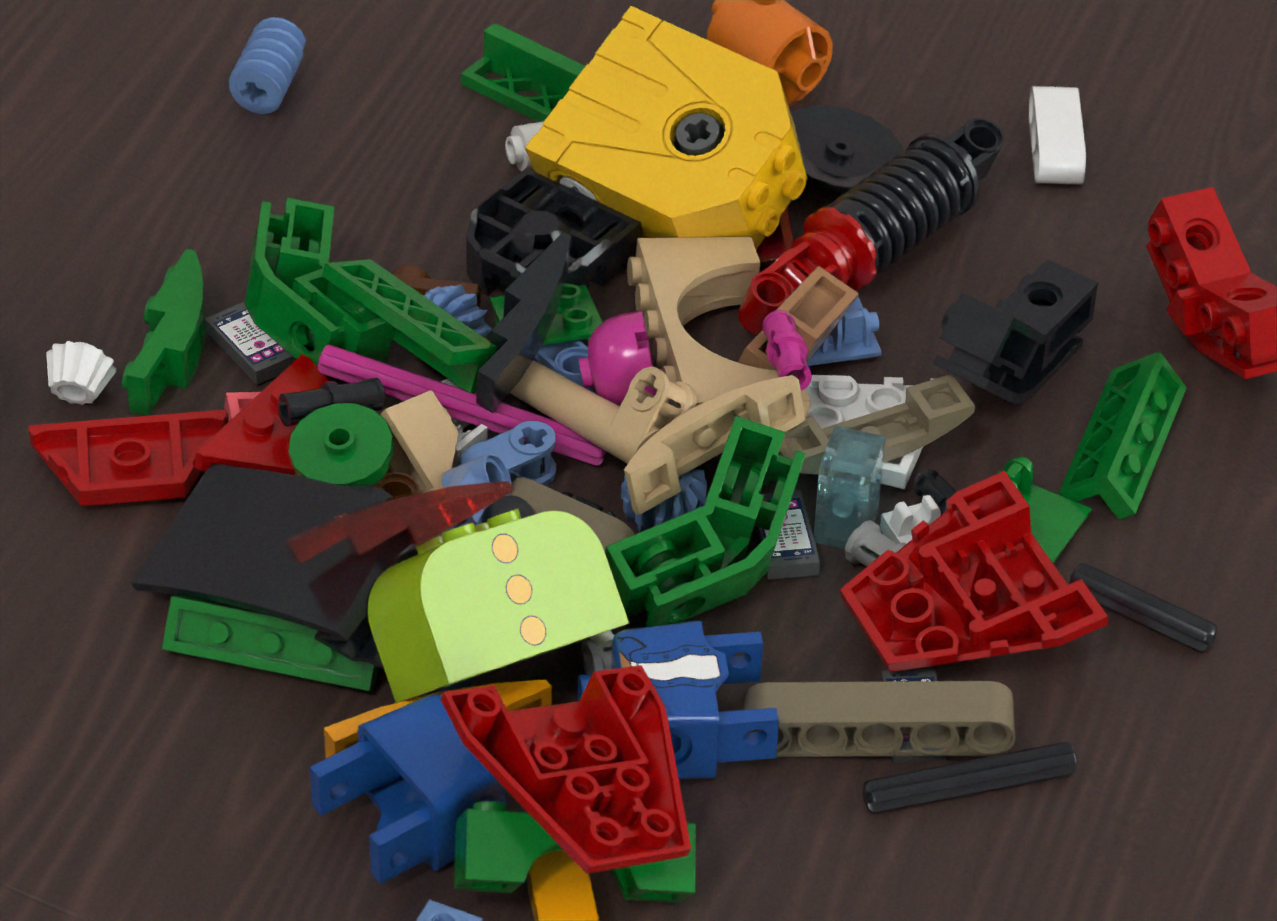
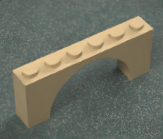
M751 237L637 238L636 257H629L627 278L629 286H636V310H642V313H644L643 319L648 340H652V361L654 367L661 368L667 375L668 380L672 382L681 381L689 384L695 390L697 396L696 406L734 389L778 378L776 370L744 365L708 350L695 341L683 327L693 318L708 311L742 304L753 277L759 273L760 260ZM805 388L801 391L805 418H808L810 398ZM672 399L669 400L670 405L676 408L680 407V403Z

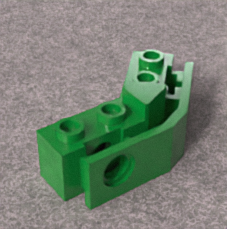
M287 197L284 213L281 216L270 213L271 202L262 201L252 245L244 304L254 324L297 359L303 354L309 357L317 367L320 355L326 345H333L386 363L395 327L322 277L325 263H329L334 206ZM306 344L307 346L314 348L315 350L309 351L303 345Z
M735 416L704 506L606 546L605 555L627 618L647 610L646 627L680 623L746 595L767 573L806 453L796 450L793 459L779 455L785 436L784 431ZM771 480L777 482L771 502L763 500L764 495L760 493L763 484L769 486ZM757 526L769 530L767 537L744 559L754 527ZM682 603L685 604L684 606L675 609L676 607H678V606L681 605Z

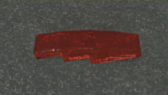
M489 481L446 485L395 496L334 517L284 542L293 560L300 564L344 538L352 552L359 555L402 530L411 545L420 546L513 492L514 489L509 481Z

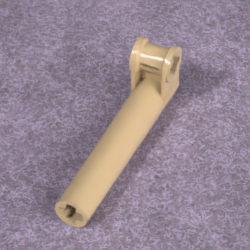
M535 360L531 362L521 380L510 392L511 395L626 464L629 463L639 448L655 433L675 418L696 407L697 403L695 390L689 384L668 380L667 375L656 367L643 368L635 375L620 406ZM648 386L656 390V395L654 396L645 391V387ZM669 399L680 403V407L676 408L668 404Z

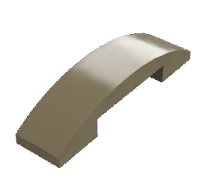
M949 374L907 387L906 401L903 404L825 428L820 427L814 416L806 418V421L785 432L779 455L793 459L796 450L806 453L800 472L803 474H834L872 467L911 453L945 435L975 412V405L955 377Z

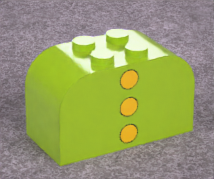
M516 509L487 519L485 523L475 526L474 523L463 525L442 533V536L415 545L418 555L389 567L377 578L368 600L369 625L396 703L629 624L604 549L597 535L580 518L567 512L555 510L541 512L521 519L519 510Z

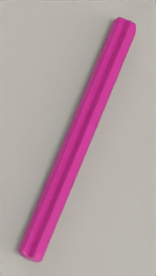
M326 345L320 355L318 371L321 374L348 383L375 377L379 378L384 387L385 395L401 401H406L432 390L442 407L448 411L450 417L475 426L483 424L488 427V430L499 434L511 430L526 421H540L552 427L556 434V444L552 452L594 466H600L605 458L606 451L553 419L502 402L491 413L476 404L477 394L475 393L470 394L461 388L333 345Z

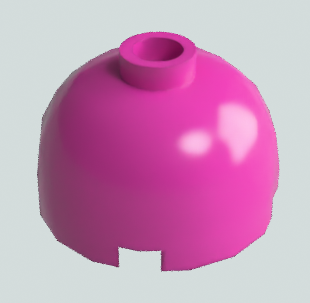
M642 310L623 313L602 322L594 329L588 340V357L579 358L584 387H594L596 394L618 406L623 402L635 375L643 368L654 367ZM648 386L644 389L650 394L656 395V390Z

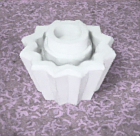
M67 341L65 344L54 343L52 349L46 352L48 385L51 388V393L57 395L58 399L66 400L70 404H92L117 372L116 368L112 365L113 359L105 356L102 350L88 343H73Z

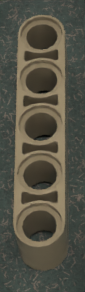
M994 681L766 682L750 687L745 692L743 698V710L777 708L779 728L776 757L894 756V750L895 756H991L1008 751L1014 745L1016 739L1012 691L1006 685ZM903 734H909L912 750H900L904 739ZM922 747L944 748V749L936 750V751H926V750H923Z

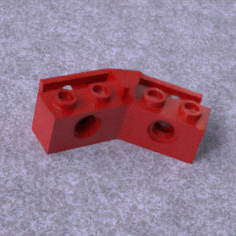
M1214 187L1161 198L1147 222L1151 241L1148 242L1146 248L1170 301L1166 308L1167 313L1197 351L1242 378L1248 379L1277 372V286L1251 272Z

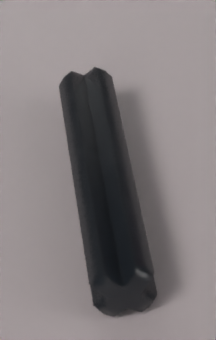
M1080 563L1070 577L1069 584L1082 579L1101 606L1198 652H1207L1216 638L1217 626L1214 623L1091 565Z

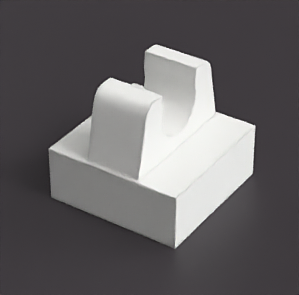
M930 495L923 496L922 503L907 507L904 501L899 502L893 511L881 514V531L895 543L904 542L907 544L912 540L911 530L923 520L930 525L941 516V511Z

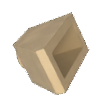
M430 390L385 409L380 416L386 420L393 437L394 453L389 461V468L393 472H401L413 477L419 484V497L429 507L433 508L444 493L442 477L447 470L452 469L459 432L452 423L448 411L442 407L433 391Z

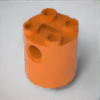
M715 0L713 2L712 13L714 15L707 30L706 40L777 71L788 105L803 99L818 85L826 73L832 58L833 42L827 30L785 0Z

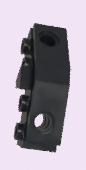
M1047 259L1033 274H1026L1018 288L1007 299L1002 298L994 308L961 293L958 301L952 303L943 316L941 325L943 331L939 338L954 346V350L949 360L937 355L933 365L1015 405L1030 399L1083 346L1084 338L1075 334L1080 333L1093 320L1098 282Z

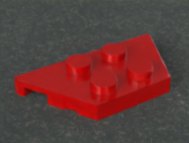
M302 354L196 452L194 468L206 472L212 463L295 475L288 451L290 436L297 425L286 427L281 422L278 413L279 396L282 393L319 389L323 382H329L327 377L318 371V367L309 357Z
M226 409L28 425L31 447L81 506L185 498L202 472L194 468L196 452L227 424Z

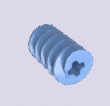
M272 17L262 20L254 27L229 77V89L233 98L241 107L258 114H269L279 108L301 63L306 43L302 31L295 24L282 18Z

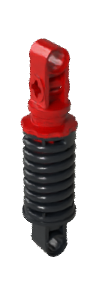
M975 118L968 121L963 127L947 138L934 133L923 134L914 139L905 151L899 153L881 168L872 172L870 176L861 180L858 185L853 186L845 194L840 195L834 202L819 209L816 214L812 213L804 222V234L792 243L791 249L784 252L773 264L753 277L738 311L741 325L750 333L758 335L763 330L762 326L765 317L771 312L776 311L818 266L853 290L858 291L863 285H869L876 277V274L883 272L888 265L898 261L901 256L910 252L913 247L918 246L924 239L930 237L936 230L941 229L947 222L969 211L978 199L979 180L987 176L1004 143V134L1001 128L988 119Z

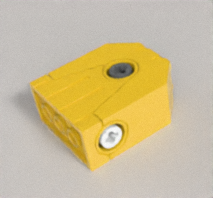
M633 6L629 7L620 23L611 31L596 51V55L591 62L585 66L570 86L567 94L558 102L543 122V126L525 146L535 172L640 221L641 238L751 237L755 249H757L765 238L764 236L768 237L774 233L779 224L781 214L791 202L790 200H796L801 195L807 179L794 122L777 71L664 20L662 22V19Z

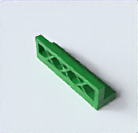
M494 23L483 31L484 57L461 73V84L537 122H543L552 112L550 109H554L558 102L564 98L570 86L585 66ZM492 71L506 79L488 80L483 76ZM533 91L541 96L523 97L515 92Z
M371 259L325 263L322 277L395 327L392 336L394 341L470 394L477 393L478 370L496 353L498 348L496 345Z
M1160 351L1111 370L1058 495L1078 502L1099 494L1118 520L1136 514L1187 389Z
M181 595L171 596L162 645L163 650L366 691L375 690L379 668L367 662L352 661L317 641L314 637L318 630L224 603Z

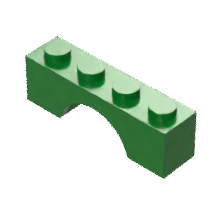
M485 801L474 803L473 809H467L456 820L454 890L512 893L524 882L532 864L537 858L547 853L564 850L529 813L508 812V804L502 802ZM687 823L691 851L687 857L609 870L617 881L624 900L681 903L695 893V823Z

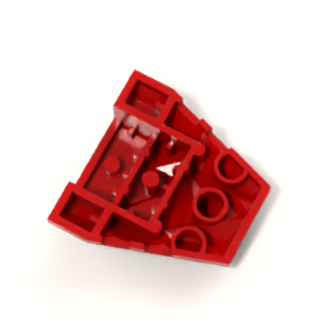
M1005 471L957 491L946 501L947 511L930 525L924 520L911 530V541L896 553L886 550L840 589L843 602L889 673L1057 647L1108 625L1107 614L1083 580L1080 579L1067 584L1031 533L1030 506Z

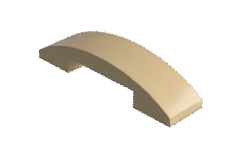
M790 375L734 389L690 409L661 428L639 448L624 469L633 512L641 515L681 492L678 477L723 452L735 416L784 432L806 421L799 379Z

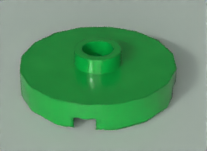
M337 403L316 409L303 418L290 436L288 452L296 476L341 486H373L385 476L389 469V461L394 453V443L386 420L373 409L355 403Z

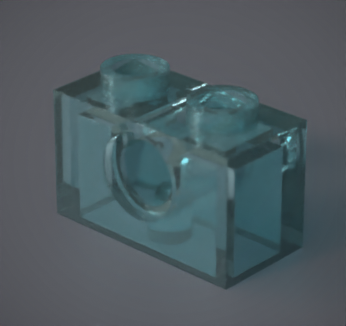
M834 426L819 465L814 525L815 543L845 549L849 537L856 528L865 521L871 520L875 522L879 511L886 436Z

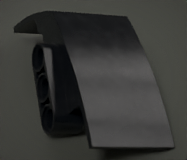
M209 466L131 584L137 591L168 593L224 603L318 630L314 639L352 661L367 662L384 669L368 620V600L371 589L377 578L386 569L418 555L415 545L442 536V534L409 506L399 503L392 495L378 487L341 486L279 472L230 466ZM477 676L431 692L437 693L470 687Z

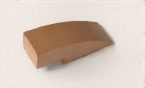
M820 266L777 309L787 311V317L790 314L793 316L797 333L804 338L808 349L806 362L809 361L859 294ZM764 330L745 348L738 363L777 371L770 364L767 357L768 339Z

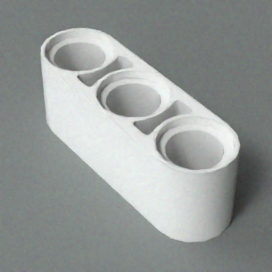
M1032 86L1029 98V127L1035 183L1083 185L1086 150L1078 88Z

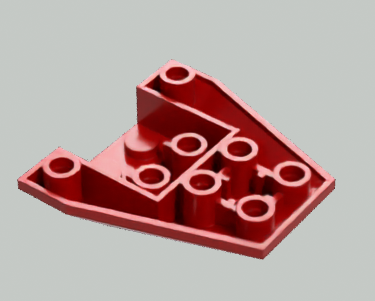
M642 665L593 672L578 702L508 711L495 685L443 692L440 701L463 745L586 874L688 856L691 851V844L666 707Z

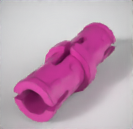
M784 310L771 312L763 320L762 326L768 339L767 357L770 364L777 369L778 377L795 376L799 379L802 391L809 386L812 380V374L806 362L808 349L805 340L797 333L795 321L791 314L787 317V311Z

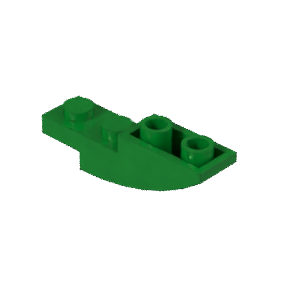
M186 249L177 264L168 268L162 287L156 296H150L146 303L144 321L149 325L150 331L147 333L143 348L135 361H130L127 364L122 379L123 389L128 392L129 412L149 416L168 385L187 389L197 370L206 338V311L201 265L195 250Z

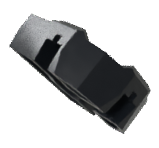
M526 168L505 186L498 188L472 209L466 235L467 275L473 284L481 286V293L489 296L501 285L508 288L544 251L536 250V248L546 249L564 231L571 235L569 269L565 284L586 285L588 289L589 281H592L600 286H604L627 266L629 257H636L637 238H641V222ZM569 211L575 213L580 218L583 227L576 224ZM519 257H521L522 261L519 264L515 262Z

